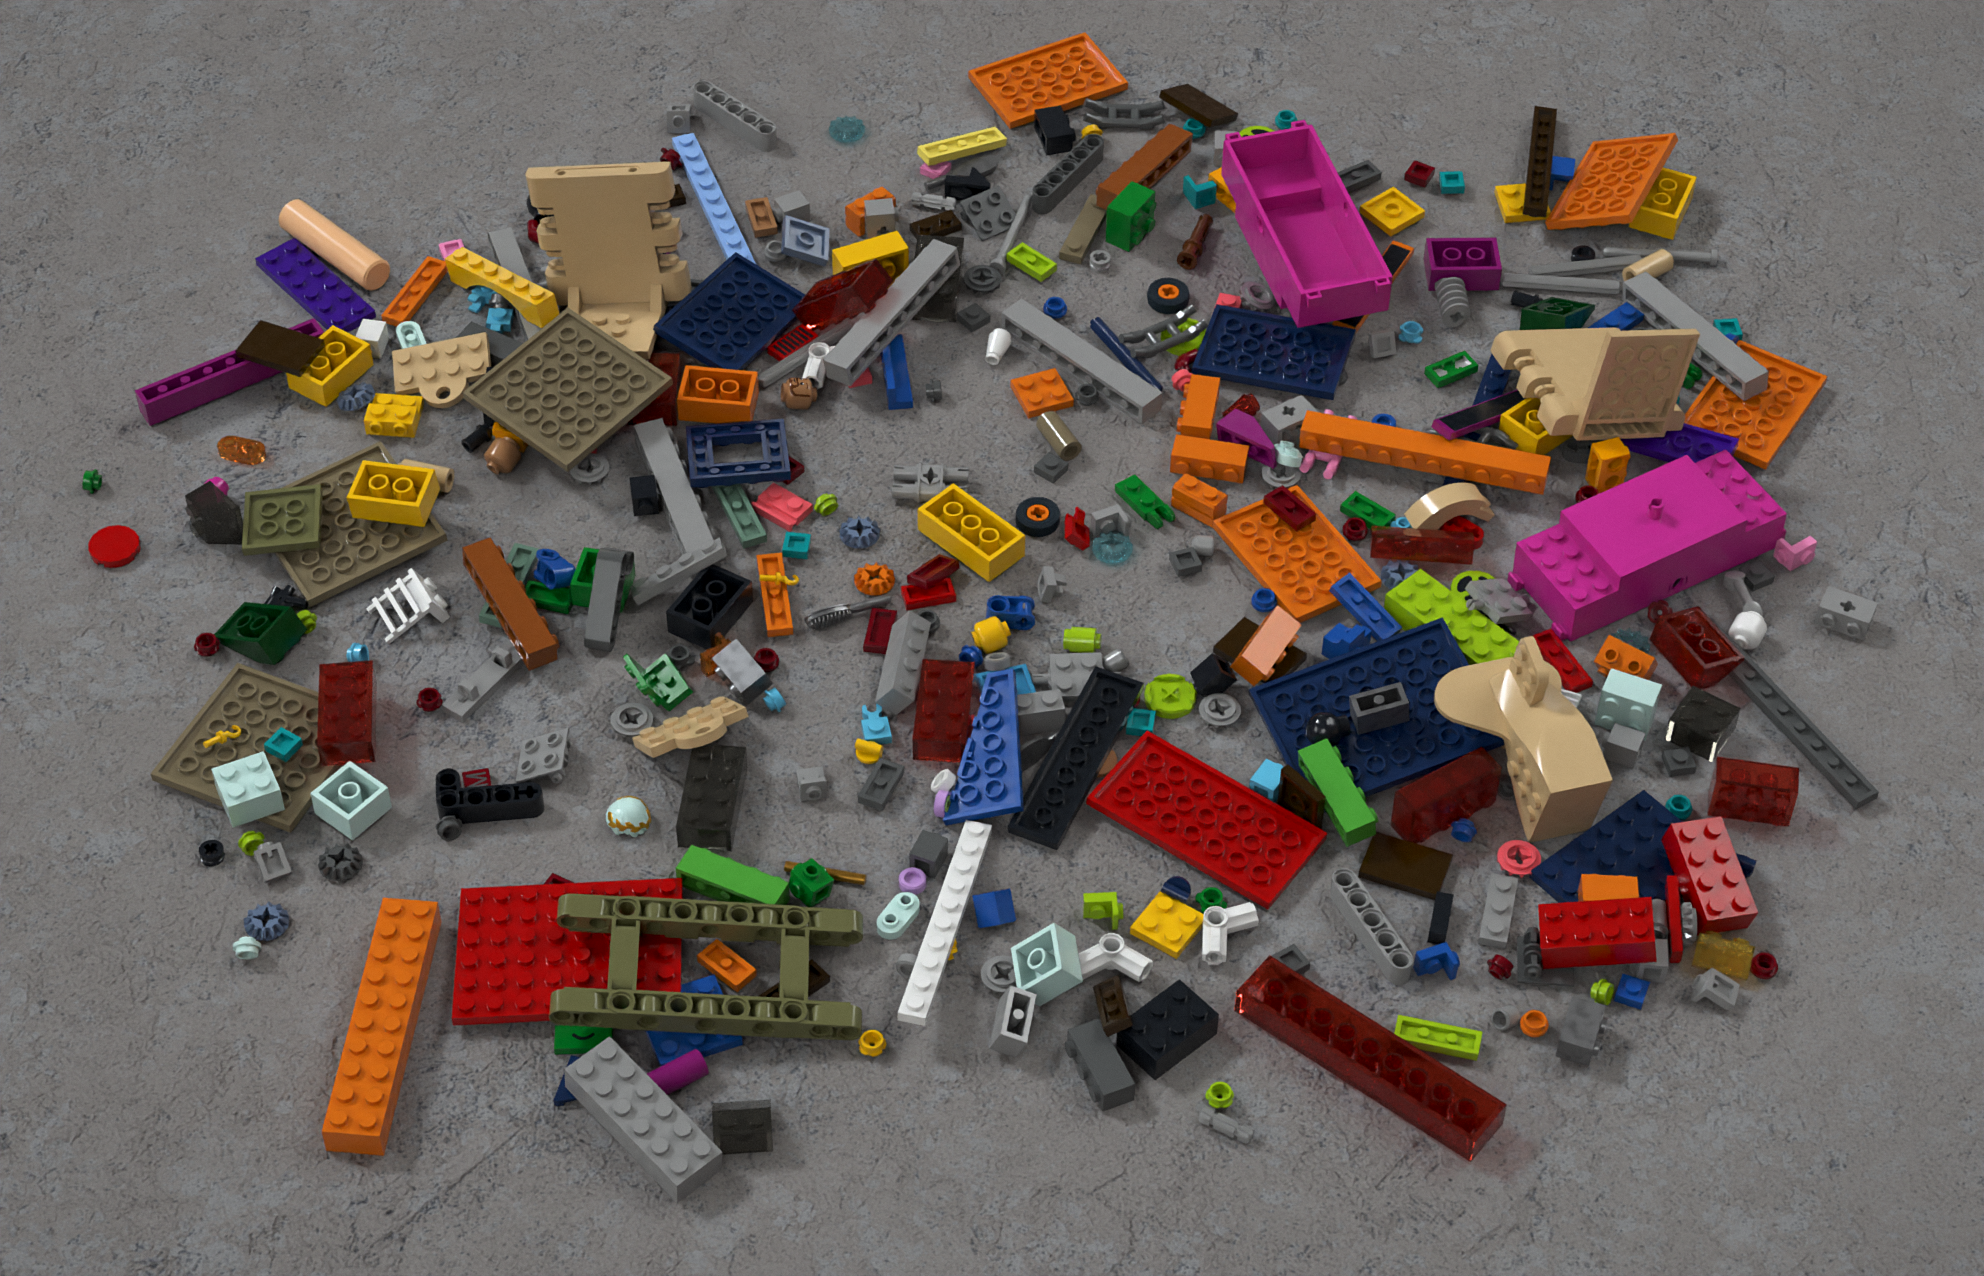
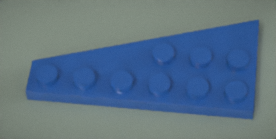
M1013 668L987 673L979 700V711L977 717L974 716L972 734L967 739L957 772L958 780L956 787L951 792L949 810L945 812L943 818L946 826L963 823L966 820L974 821L1024 811L1016 673Z

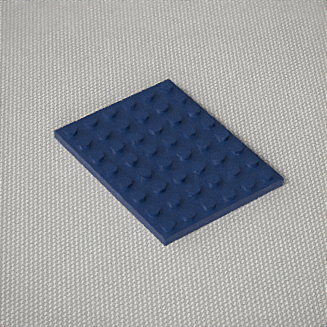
M1443 617L1249 689V695L1285 766L1287 764L1290 765L1306 780L1307 778L1299 766L1298 750L1312 745L1306 736L1305 730L1309 718L1318 712H1330L1336 716L1346 715L1350 723V736L1341 737L1340 741L1334 746L1340 752L1343 766H1348L1351 770L1354 785L1356 788L1360 787L1363 790L1365 797L1505 745L1504 740L1499 736L1446 719L1435 706L1434 693L1439 681L1450 671L1469 665ZM1401 682L1409 702V721L1358 735L1350 715L1349 696Z

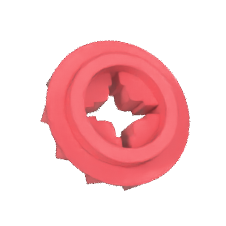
M1512 840L1504 843L1499 848L1497 862L1500 864L1501 870L1508 871L1510 876L1517 874L1522 879L1526 874L1531 875V870L1541 863V855L1538 849L1531 843L1522 840ZM1516 853H1518V857H1520V859L1523 861L1522 864L1517 863V860H1514L1516 857Z

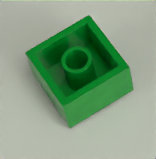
M1133 181L1123 189L1107 206L1105 242L1127 252H1130L1135 245L1141 243L1142 238L1153 230L1156 222L1154 211L1157 203L1155 202L1154 190Z
M583 548L570 583L573 605L589 607L596 559L600 549ZM633 564L631 573L625 575L620 612H623L636 576L635 564Z

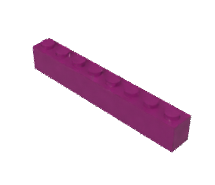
M314 318L288 328L317 338L324 333ZM234 350L135 390L139 410L149 426L283 371L238 358Z

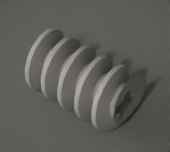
M1457 277L1438 280L1435 283V290L1442 322L1450 328L1458 327L1471 315L1465 283Z

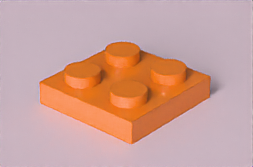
M1056 368L1010 380V387L1028 419L1040 416L1044 412L1058 411L1073 407L1074 399Z

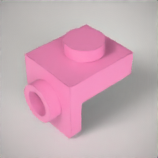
M1809 536L1791 546L1783 538L1777 540L1773 556L1780 564H1783L1789 571H1792L1813 560L1817 541Z

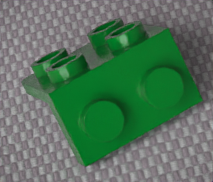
M666 653L646 669L638 664L629 654L623 656L627 663L624 668L632 678H637L639 681L636 683L638 689L643 695H648L657 707L662 705L667 711H671L693 693L678 668Z

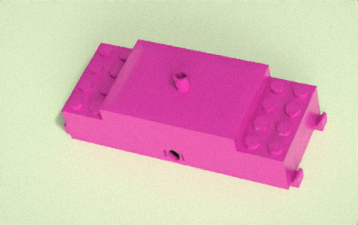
M1305 120L1291 122V128L1246 137H1241L1239 132L1225 134L1221 175L1236 203L1235 218L1280 309L1288 308L1297 328L1387 311L1389 309L1393 276L1312 124L1307 125Z
M1726 449L1696 463L1688 455H1685L1561 510L1559 524L1516 543L1513 572L1508 573L1507 581L1515 591L1524 588L1553 621L1551 628L1561 641L1568 639L1571 642L1646 608L1654 601L1658 602V600L1670 597L1774 549L1778 539H1785L1786 530L1784 525L1787 513ZM1680 578L1679 583L1673 587L1674 582Z

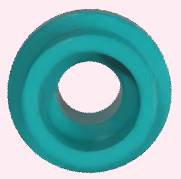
M1282 110L1275 117V125L1282 130L1291 128V122L1297 121L1295 113L1290 110Z
M1194 118L1188 119L1183 126L1184 130L1193 133L1192 139L1200 138L1205 134L1204 124Z
M1684 795L1672 796L1665 805V808L1680 820H1685L1692 814V804Z

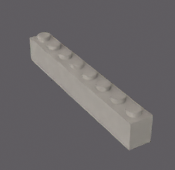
M933 239L922 250L919 256L909 264L908 268L896 278L895 282L881 295L875 304L867 310L864 316L854 324L853 328L825 356L823 362L828 378L851 386L960 266L957 247Z
M1644 272L1623 282L1622 301L1629 303L1642 312L1644 319L1657 330L1697 329L1700 337L1692 359L1739 398L1745 401L1767 390L1769 371L1717 328L1712 326L1703 316L1690 308L1687 303H1684L1672 291L1663 286L1656 278Z
M1021 298L1002 312L1001 329L1008 331L1011 337L1082 385H1094L1100 397L1141 425L1161 411L1162 392L1158 388L1150 385L1140 376L1135 375L1122 364L1111 359L1104 352L1053 320L1052 317L1038 310L1034 305Z
M662 418L634 425L635 443L648 474L655 475L657 496L681 554L692 553L701 548L705 542L716 540L713 528H708L709 520L706 511H701L700 497L698 494H694V487L691 488L690 477L686 476L687 468L685 461H680L679 459L680 451L677 443H672L673 435L671 428L665 426ZM724 558L714 563V565L721 567L720 561H723ZM698 573L692 575L691 579H694Z

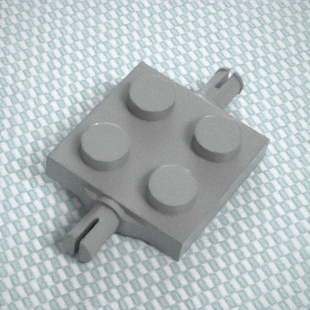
M1503 578L1470 581L1465 587V590L1473 598L1466 602L1468 610H1482L1495 624L1528 621L1533 614L1527 607V604L1530 602L1528 594H1516L1512 590L1510 583Z
M1101 652L1049 654L1050 667L1048 674H1032L1033 685L1048 684L1050 690L1060 689L1063 702H1076L1095 666L1104 669Z

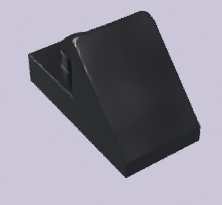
M974 167L971 169L969 178L946 175L945 198L953 197L956 200H965L991 189V183Z

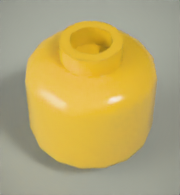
M992 616L977 622L971 635L976 647L983 650L985 654H990L1008 645L1007 637L1011 635L1006 621L1000 622L996 616Z

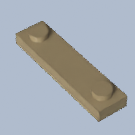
M1090 194L1059 252V259L1082 264L1107 217V210L1096 205L1097 195Z

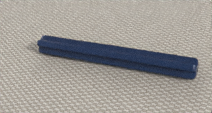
M1100 317L1092 319L1090 321V328L1124 366L1163 393V386L1137 358L1131 357V351L1124 343L1119 342V338Z

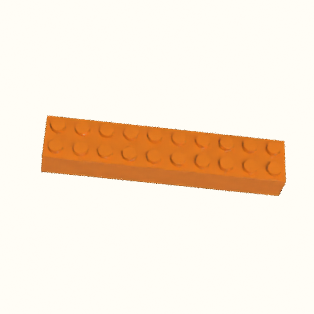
M384 897L382 899L322 1128L326 1151L384 1156L442 922L438 902Z

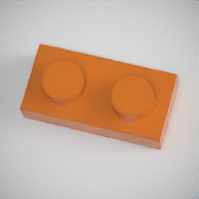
M718 939L714 940L697 954V962L712 974H715L716 977L735 992L740 991L757 976V970Z

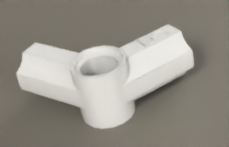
M822 342L810 345L809 357L802 377L810 379L813 387H817V390L823 387L826 377L823 359L835 347H829L826 343Z
M1248 902L1226 909L1219 906H1211L1204 911L1202 960L1206 961L1208 965H1219L1222 962H1226L1227 934L1258 926L1257 910L1253 903Z
M1115 933L1105 934L1101 937L1099 944L1078 954L1083 980L1104 969H1117L1132 979L1143 982L1153 967L1152 960L1126 946L1123 938Z

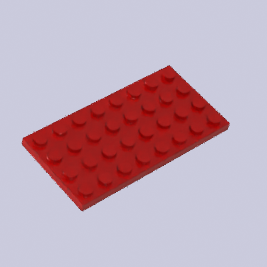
M1148 730L1089 794L1086 804L1267 910L1326 841L1328 834Z

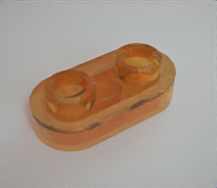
M226 436L217 443L219 456L225 460L257 465L266 458L264 444L256 440Z

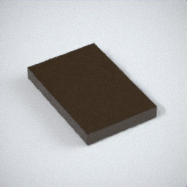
M1189 84L1161 90L1159 98L1209 128L1236 121L1238 113Z
M260 320L235 352L238 358L301 377L325 347L323 339Z
M1243 617L1213 646V653L1232 664L1259 625ZM1293 645L1290 648L1286 646L1284 649L1287 652L1286 656L1278 665L1274 663L1272 666L1275 669L1274 673L1266 682L1261 681L1267 683L1293 673L1306 660L1307 653Z
M1376 832V835L1372 836L1359 869L1358 877L1435 900L1437 891L1441 892L1453 854Z

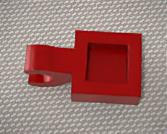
M1076 507L1074 516L1069 513L1065 516V539L1071 545H1075L1083 551L1090 546V528L1084 524L1085 512Z

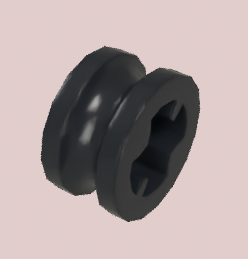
M208 840L199 847L200 860L205 866L212 867L223 862L225 853L221 842Z

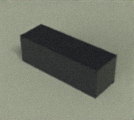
M1437 891L1427 942L1434 944L1445 943L1454 894Z

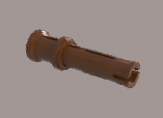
M1200 215L1190 239L1184 242L1183 251L1177 256V263L1180 267L1187 270L1196 267L1198 263L1197 258L1203 252L1202 244L1213 224V218L1210 215Z

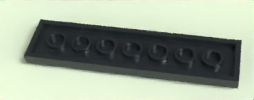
M1095 666L1023 797L1024 811L1016 812L1007 826L1008 833L1058 850L1143 692V682Z

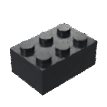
M714 564L701 570L666 611L668 633L712 652L752 604V581Z
M1179 979L1131 1015L1133 1026L1117 1033L1116 1045L1149 1076L1157 1080L1217 1034L1219 1014Z

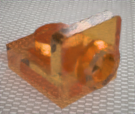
M720 632L715 634L716 646L700 653L701 671L706 677L716 673L714 669L717 665L712 657L731 643Z

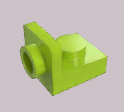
M1117 892L1083 893V919L1111 917L1112 930H1118V920L1123 919V903L1117 902Z

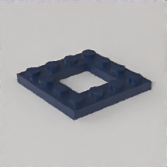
M784 419L686 426L691 488L791 480ZM739 443H762L763 460L714 464L713 445L728 446Z

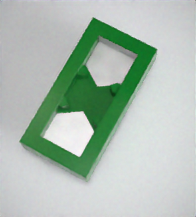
M1462 351L1426 366L1424 374L1437 388H1441L1478 372L1479 365L1466 351Z

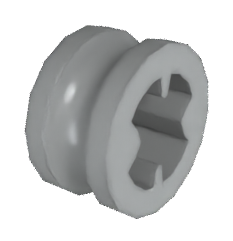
M1104 250L1093 251L1090 254L1089 262L1091 270L1098 273L1109 270L1110 254Z

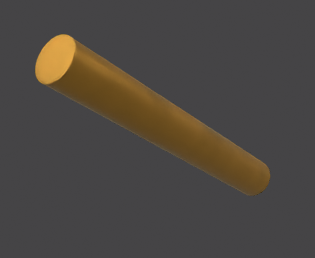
M786 861L784 871L791 872L798 863ZM825 868L828 874L836 881L865 885L867 875Z

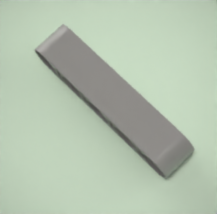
M702 80L693 85L694 106L696 109L759 150L772 151L776 148V125L772 121L709 81Z
M1347 868L1337 869L1332 875L1331 899L1386 979L1394 985L1406 984L1410 980L1413 965L1411 952L1357 875Z

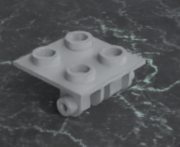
M566 728L523 740L515 782L520 783L548 775L552 782L561 783L566 777L565 767L568 765V750L571 747V742L568 738L570 729Z

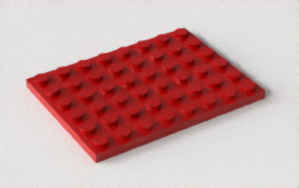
M682 878L461 888L452 1006L453 1026L550 1021V996L555 990L564 989V987L607 989L611 934L575 932L559 926L556 921L559 897L572 893L683 899ZM642 934V936H639L636 990L681 992L682 938H667L665 935Z

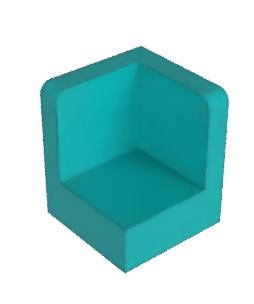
M1189 175L1184 176L1183 194L1194 209L1216 203L1217 185L1213 180L1196 185Z

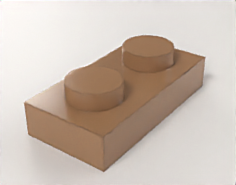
M768 197L746 200L745 208L755 238L778 234L777 224Z

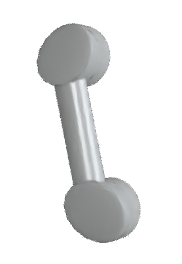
M1736 570L1726 572L1723 578V585L1728 590L1738 592L1744 604L1742 612L1754 611L1763 616L1761 606L1753 601L1744 583L1745 573Z

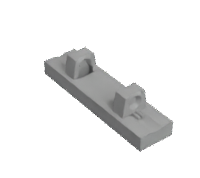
M510 640L502 647L497 646L492 651V656L468 680L464 678L458 684V689L442 704V711L464 723L524 664Z

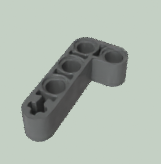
M605 547L600 548L597 554L584 637L585 648L607 652L613 650L625 575L631 573L634 564L633 551Z

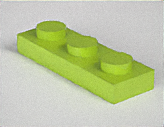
M1398 1015L1392 1044L1477 1061L1483 1032Z

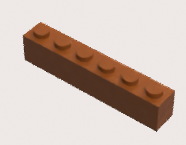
M1168 124L1153 139L1148 140L1145 146L1136 151L1128 161L1123 162L1122 166L1115 172H1112L1103 183L1101 182L1096 189V205L1107 210V206L1131 181L1150 189L1191 152L1193 133Z
M491 537L462 547L463 565L498 619L527 669L530 671L556 661L557 649L560 648L559 641L555 634L549 632L545 617L539 616L534 600L526 595L523 582L516 579L511 563H506L501 547L499 545L496 546Z

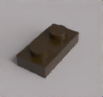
M951 209L910 223V232L920 244L962 230V223Z

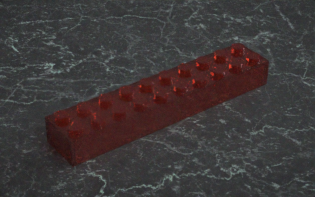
M1269 955L1236 991L1235 1012L1471 1162L1503 1125L1507 1104Z

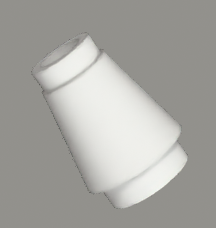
M997 328L989 334L985 357L987 363L991 365L999 364V361L1012 343L1011 335L1008 331Z

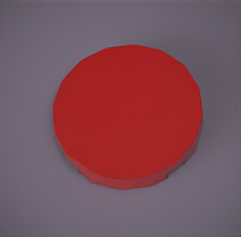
M121 525L100 529L91 537L88 543V551L93 562L104 564V567L107 568L122 567L129 564L141 550L137 533L133 529Z

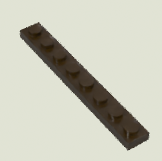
M1534 107L1523 214L1531 217H1546L1557 116V109Z

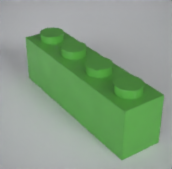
M1324 739L1298 750L1299 766L1308 782L1326 796L1324 809L1346 847L1376 835V823H1378L1376 812L1372 807L1368 808L1366 805L1363 790L1360 787L1356 788L1354 785L1352 772L1348 766L1344 767L1341 763L1342 758L1336 746L1332 747L1328 739Z
M691 845L676 867V877L682 878L684 888L717 901L787 905L790 900L789 882L780 877L763 873L755 867L740 864L732 858H725L712 853L706 848Z

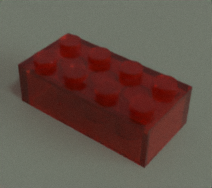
M875 258L817 281L792 311L807 328L812 331L817 329L821 331L830 324L834 323L837 325L846 318L853 319L859 313L864 312L866 314L876 307L875 302L888 292L887 287L892 283L893 279Z
M922 660L912 739L913 760L961 762L967 739L969 738L975 686V662Z
M373 660L319 664L317 748L321 766L342 765L349 761L354 764L376 762L377 680Z
M1480 747L1395 791L1390 826L1403 840L1416 844L1418 842H1425L1435 833L1449 829L1452 822L1459 821L1461 818L1468 819L1473 813L1492 806L1496 802L1502 767L1483 747Z

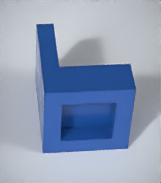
M1552 156L1549 190H1553L1554 180L1569 182L1573 179L1574 158Z
M1010 888L972 896L979 928L1016 921Z

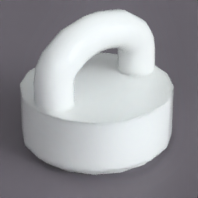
M949 769L942 770L932 781L931 790L937 794L940 790L949 791L951 788L952 792V790H955L957 783L955 781L956 775Z

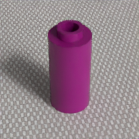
M694 1049L647 1073V1075L666 1095H669L708 1075L709 1070L701 1053Z

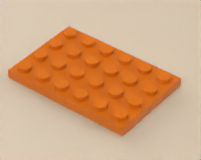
M1086 32L968 71V78L1009 129L1033 122L1034 110L1061 105L1062 110L1065 111L1083 105L1086 98L1095 101L1128 89V81Z
M1676 133L1593 141L1577 167L1573 179L1569 181L1545 222L1547 229L1564 230L1566 228L1631 223L1678 142Z
M1738 340L1736 345L1769 371L1767 390L1743 401L1717 378L1712 376L1685 413L1684 423L1738 438V447L1733 456L1766 470L1826 384L1828 376Z
M1298 485L1290 487L1288 490L1316 513V521L1297 532L1263 503L1264 499L1213 520V529L1258 582L1264 588L1274 592L1277 604L1299 623L1342 605L1329 590L1333 584L1348 573H1351L1368 592L1381 588L1382 580Z

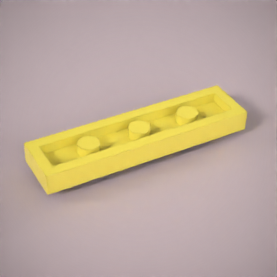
M991 127L920 145L917 148V154L928 166L936 165L945 161L956 160L957 158L1006 146L1007 138L996 127Z

